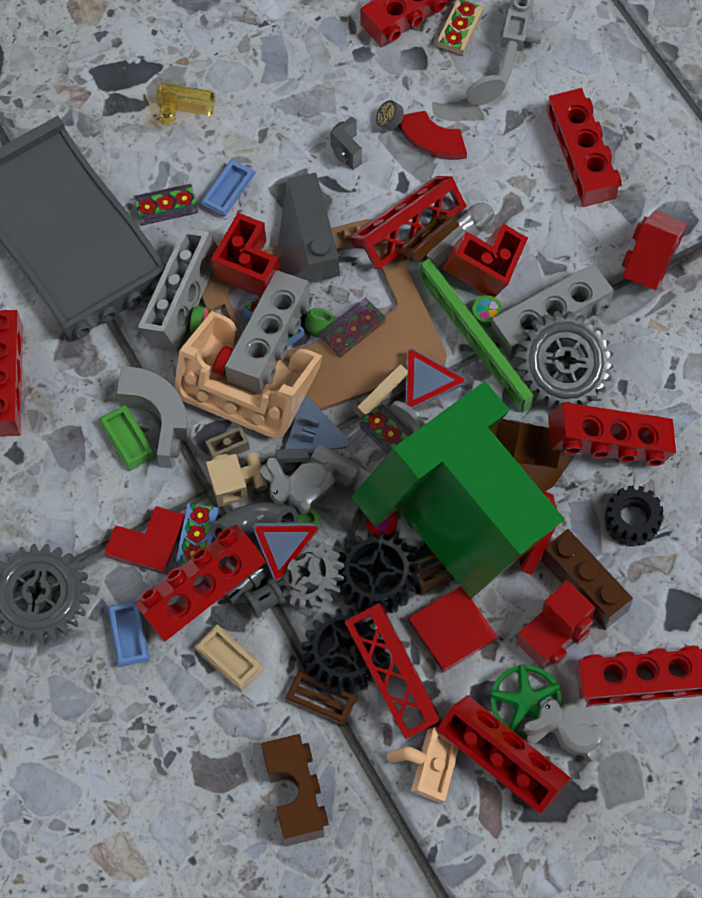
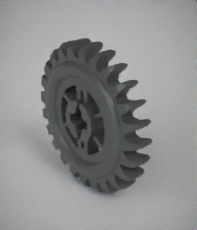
M559 311L554 312L553 320L549 315L545 314L542 316L543 324L538 321L531 323L535 332L532 330H525L523 332L529 341L521 340L517 343L518 346L525 349V352L515 354V358L524 360V363L516 366L515 370L526 372L521 377V380L531 383L528 387L531 392L537 391L534 399L535 402L541 401L544 397L546 398L545 408H550L555 401L557 407L562 402L577 404V401L580 405L587 406V397L591 401H597L598 397L595 390L605 392L606 388L602 381H611V376L605 371L614 368V365L606 360L613 356V352L605 351L604 349L610 344V341H601L600 337L603 334V330L600 329L594 332L595 322L592 320L585 325L582 314L576 320H574L571 311L565 314L564 319ZM559 339H568L574 341L575 344L572 347H562ZM554 342L555 351L546 353L547 348ZM578 346L582 348L585 357H580L576 350ZM562 357L563 361L570 365L564 367V364L556 359ZM545 364L547 365L549 372L552 373V376L549 375L545 367ZM577 369H585L584 373L577 380L573 372ZM567 376L571 383H562L555 379L556 377Z
M32 544L30 552H26L23 547H20L19 556L16 557L12 553H8L9 562L0 561V624L3 623L1 633L4 636L13 630L12 639L14 642H17L19 637L24 634V640L28 646L31 644L33 636H36L39 644L42 646L46 634L49 635L53 642H56L57 630L68 636L67 623L78 627V622L74 615H86L85 610L79 604H90L89 598L82 593L90 592L91 588L88 584L81 583L88 579V575L85 572H78L82 569L81 562L71 563L73 561V554L68 553L62 556L63 551L61 547H57L53 552H50L49 544H45L42 550L38 551L36 544ZM35 573L34 577L27 581L23 579L25 576ZM48 574L52 575L58 582L49 585L47 581ZM20 583L23 586L22 595L14 598V591L17 584ZM60 589V596L55 604L53 593ZM16 604H27V612L22 611Z

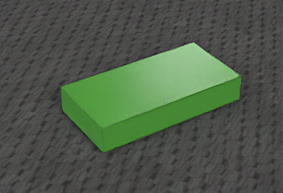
M126 404L99 418L100 425L128 471L156 457L155 451Z

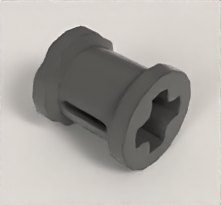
M273 578L267 580V584L252 593L249 591L244 593L245 600L257 619L262 617V612L274 605L286 603L283 593Z

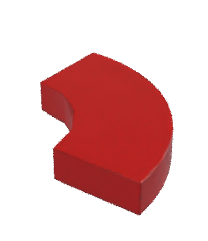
M426 111L403 115L399 128L414 147L418 146L436 158L449 160L467 159V151L460 129H447L438 126L430 120Z

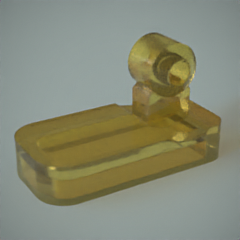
M160 83L156 93L157 104L160 107L159 117L164 125H171L175 122L177 110L206 116L214 113L216 99L211 91Z

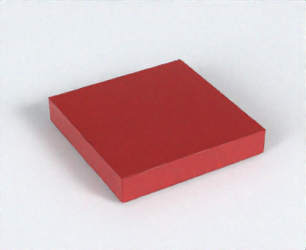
M461 586L408 618V622L443 673L490 645L498 637Z

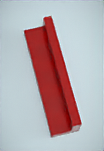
M436 176L354 233L349 239L354 248H361L366 251L374 269L379 270L399 256V249L418 233V228L422 230L425 227L419 224L423 210H433L432 221L440 213H443L440 216L454 217L465 209L467 205L452 176ZM450 192L456 205L449 210L441 209L443 197ZM405 224L411 226L408 239L403 242L397 240L399 227ZM381 240L388 241L387 252L379 259L373 246Z
M378 603L344 621L404 738L407 739L442 721L382 604ZM371 616L377 627L373 641L360 637L354 624ZM379 634H381L386 645L377 642ZM363 642L372 644L369 652ZM376 646L389 650L392 659L388 670L375 666L372 657ZM395 663L401 674L392 672ZM378 671L387 674L385 682L382 680ZM391 675L404 679L407 684L404 699L390 695L387 686ZM410 692L416 703L407 701ZM394 701L402 703L400 712ZM406 705L419 708L425 722L408 730L402 718Z

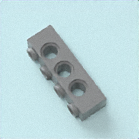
M183 228L138 326L150 347L178 351L190 324L191 312L195 306H198L213 273L211 258L218 246L210 232Z
M593 263L492 318L491 334L511 360L515 358V354L525 352V349L518 346L517 343L521 340L529 341L523 334L526 329L522 326H532L531 323L533 321L543 324L542 316L545 314L549 315L547 312L559 311L563 319L568 311L573 313L574 320L582 314L585 321L592 314L599 315L610 307L614 290ZM579 297L585 301L577 302L573 298Z
M278 270L275 271L225 365L228 383L262 394L266 384L270 385L276 373L275 367L279 359L283 360L287 354V341L290 335L295 336L297 334L303 312H308L312 305L313 295L310 293L309 281ZM268 331H277L273 334H267ZM258 355H262V356H263V357H261V358H254L255 356H258Z

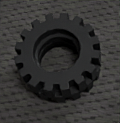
M634 485L628 486L627 490L621 488L617 494L614 493L606 508L605 521L607 531H611L610 536L613 539L619 538L618 543L624 545L625 542H629L631 547H634L635 543H639V546L645 545L647 540L650 542L657 535L662 524L664 510L663 506H660V499L658 497L654 498V492L651 490L646 493L644 492V487L639 486L638 490H636ZM629 506L638 507L646 513L647 521L643 525L632 526L622 519L621 511Z

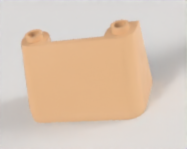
M211 311L179 350L174 385L181 399L188 404L268 437L281 438L289 429L320 368L322 355L307 349H298L292 354L289 362L279 359L275 367L274 379L270 385L266 384L262 394L228 383L227 375L221 378L213 374L212 367L222 347L235 348L238 343L236 341L237 328L231 319ZM258 355V356H255L254 358H261V357H263V356H262V355Z

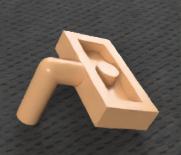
M433 727L427 729L422 751L412 747L391 750L387 753V760L392 764L407 760L418 764L411 792L440 803L446 800L459 748L436 730L437 728Z

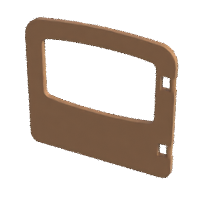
M365 219L331 228L337 252L354 248L349 237L373 220ZM381 240L373 246L379 259L386 254L388 241ZM278 245L263 250V252L276 256ZM400 255L381 268L397 303L395 310L381 316L383 321L375 322L373 327H368L372 329L366 335L359 336L357 339L348 337L344 332V337L357 341L351 347L343 348V352L339 356L332 350L334 348L331 345L329 347L323 340L287 351L283 360L288 362L292 354L298 349H307L322 355L320 368L306 394L321 411L371 394L400 364L406 369L407 350L410 348L415 349L443 366L446 364L447 354L408 267ZM212 273L202 295L203 303L208 308L209 314L211 311L216 312L215 310L225 307L229 319L232 320L237 328L236 341H239L242 330L228 299L229 293L237 289V287L213 278Z

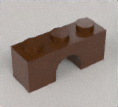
M569 529L565 530L546 546L541 559L542 563L562 584L568 580L595 606L593 618L604 630L629 611L633 597Z
M300 734L261 743L270 783L286 780L294 783L299 789L297 797L291 803L277 806L285 847L324 837L323 827L328 826L329 822L325 806L318 807L315 795L321 794L317 774L310 775L307 763L313 762L309 743L302 744Z

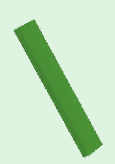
M427 259L422 262L420 266L421 282L497 382L504 386V391L519 411L524 413L532 408L534 395L527 385L521 380L520 376L432 261Z

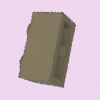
M241 426L205 441L211 459L221 454L238 455L250 450L249 441Z

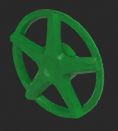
M525 664L514 666L503 672L493 685L490 696L492 713L521 738H527L525 732L517 730L527 715H532L535 719H538L541 708L540 703L555 694L559 706L563 705L560 685L548 672L539 667ZM527 671L539 674L550 685L533 690ZM517 672L518 691H499L498 688L502 681L509 675ZM496 700L513 705L515 711L509 726L500 717Z

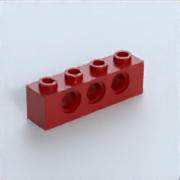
M372 0L360 8V25L382 47L389 42L396 41L402 33L410 28L418 27L430 15L441 12L446 5L454 0Z
M582 88L550 95L548 98L547 114L582 207H587L616 199L618 188L621 187L622 181L619 171L613 169L611 150L608 145L605 146L603 143L601 124L599 121L595 122L592 101L590 98L585 97ZM591 169L598 170L599 172H593Z
M0 310V437L21 436L23 325L18 310Z
M562 402L548 414L551 449L563 451L568 455L581 453L591 455V457L596 459L610 457L617 458L621 462L638 461L645 462L648 466H660L676 454L672 418Z
M235 524L233 527L221 531L217 539L210 545L197 550L182 567L170 571L166 579L155 588L146 590L134 604L163 641L166 642L265 564L266 560L247 534ZM229 555L228 561L223 565H219L220 560ZM204 575L201 583L193 585L199 576ZM179 596L174 604L168 605L172 597Z
M692 645L682 647L679 651L667 652L666 649L658 648L648 651L647 654L635 655L632 651L620 652L615 657L602 658L600 654L587 655L583 657V660L578 661L576 668L579 696L585 699L586 707L702 696V649ZM673 666L679 667L684 672V676H673L669 668ZM640 669L647 670L652 675V679L643 680L638 677L636 671ZM608 672L615 673L620 678V681L610 683L605 679L604 674Z
M469 695L451 707L436 729L540 815L555 802L571 779L570 776Z

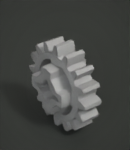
M312 539L296 560L292 559L289 562L284 579L278 582V586L285 589L283 591L284 598L289 599L290 604L306 610H311L312 606L321 609L322 600L331 603L333 601L330 595L332 591L340 592L339 587L336 586L337 581L344 580V576L338 574V571L344 568V564L337 561L340 554L332 550V546Z

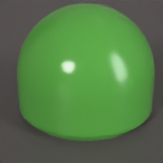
M320 308L310 309L305 318L307 332L316 338H323L331 334L336 324L335 317L330 312ZM318 317H323L327 321L321 320Z

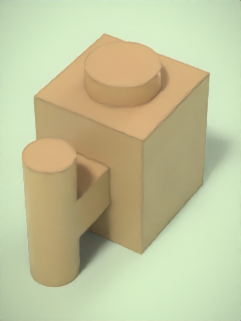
M258 453L248 454L246 456L248 466L240 468L236 454H221L206 462L208 476L218 507L248 499L246 483L254 481L257 491H263L268 488L266 479L259 472L262 465Z

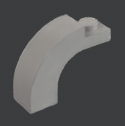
M121 366L117 388L119 405L122 407L126 404L129 408L147 410L160 420L161 431L157 458L160 467L172 468L173 458H178L180 454V441L189 440V427L183 401L176 389L160 375L142 368Z

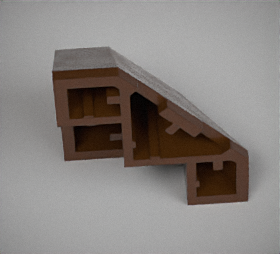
M502 419L492 429V433L542 492L554 487L576 455H568L563 451L551 449L549 427Z

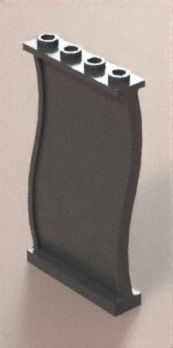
M59 116L50 119L0 147V242L38 291L70 342L76 338L85 337L96 326L112 321L117 314L127 308L136 307L144 298L154 293L167 264H164L130 214L90 166L66 131L64 123Z

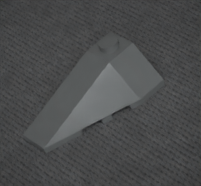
M316 173L287 179L276 257L279 258L281 272L309 282L340 276L337 250Z

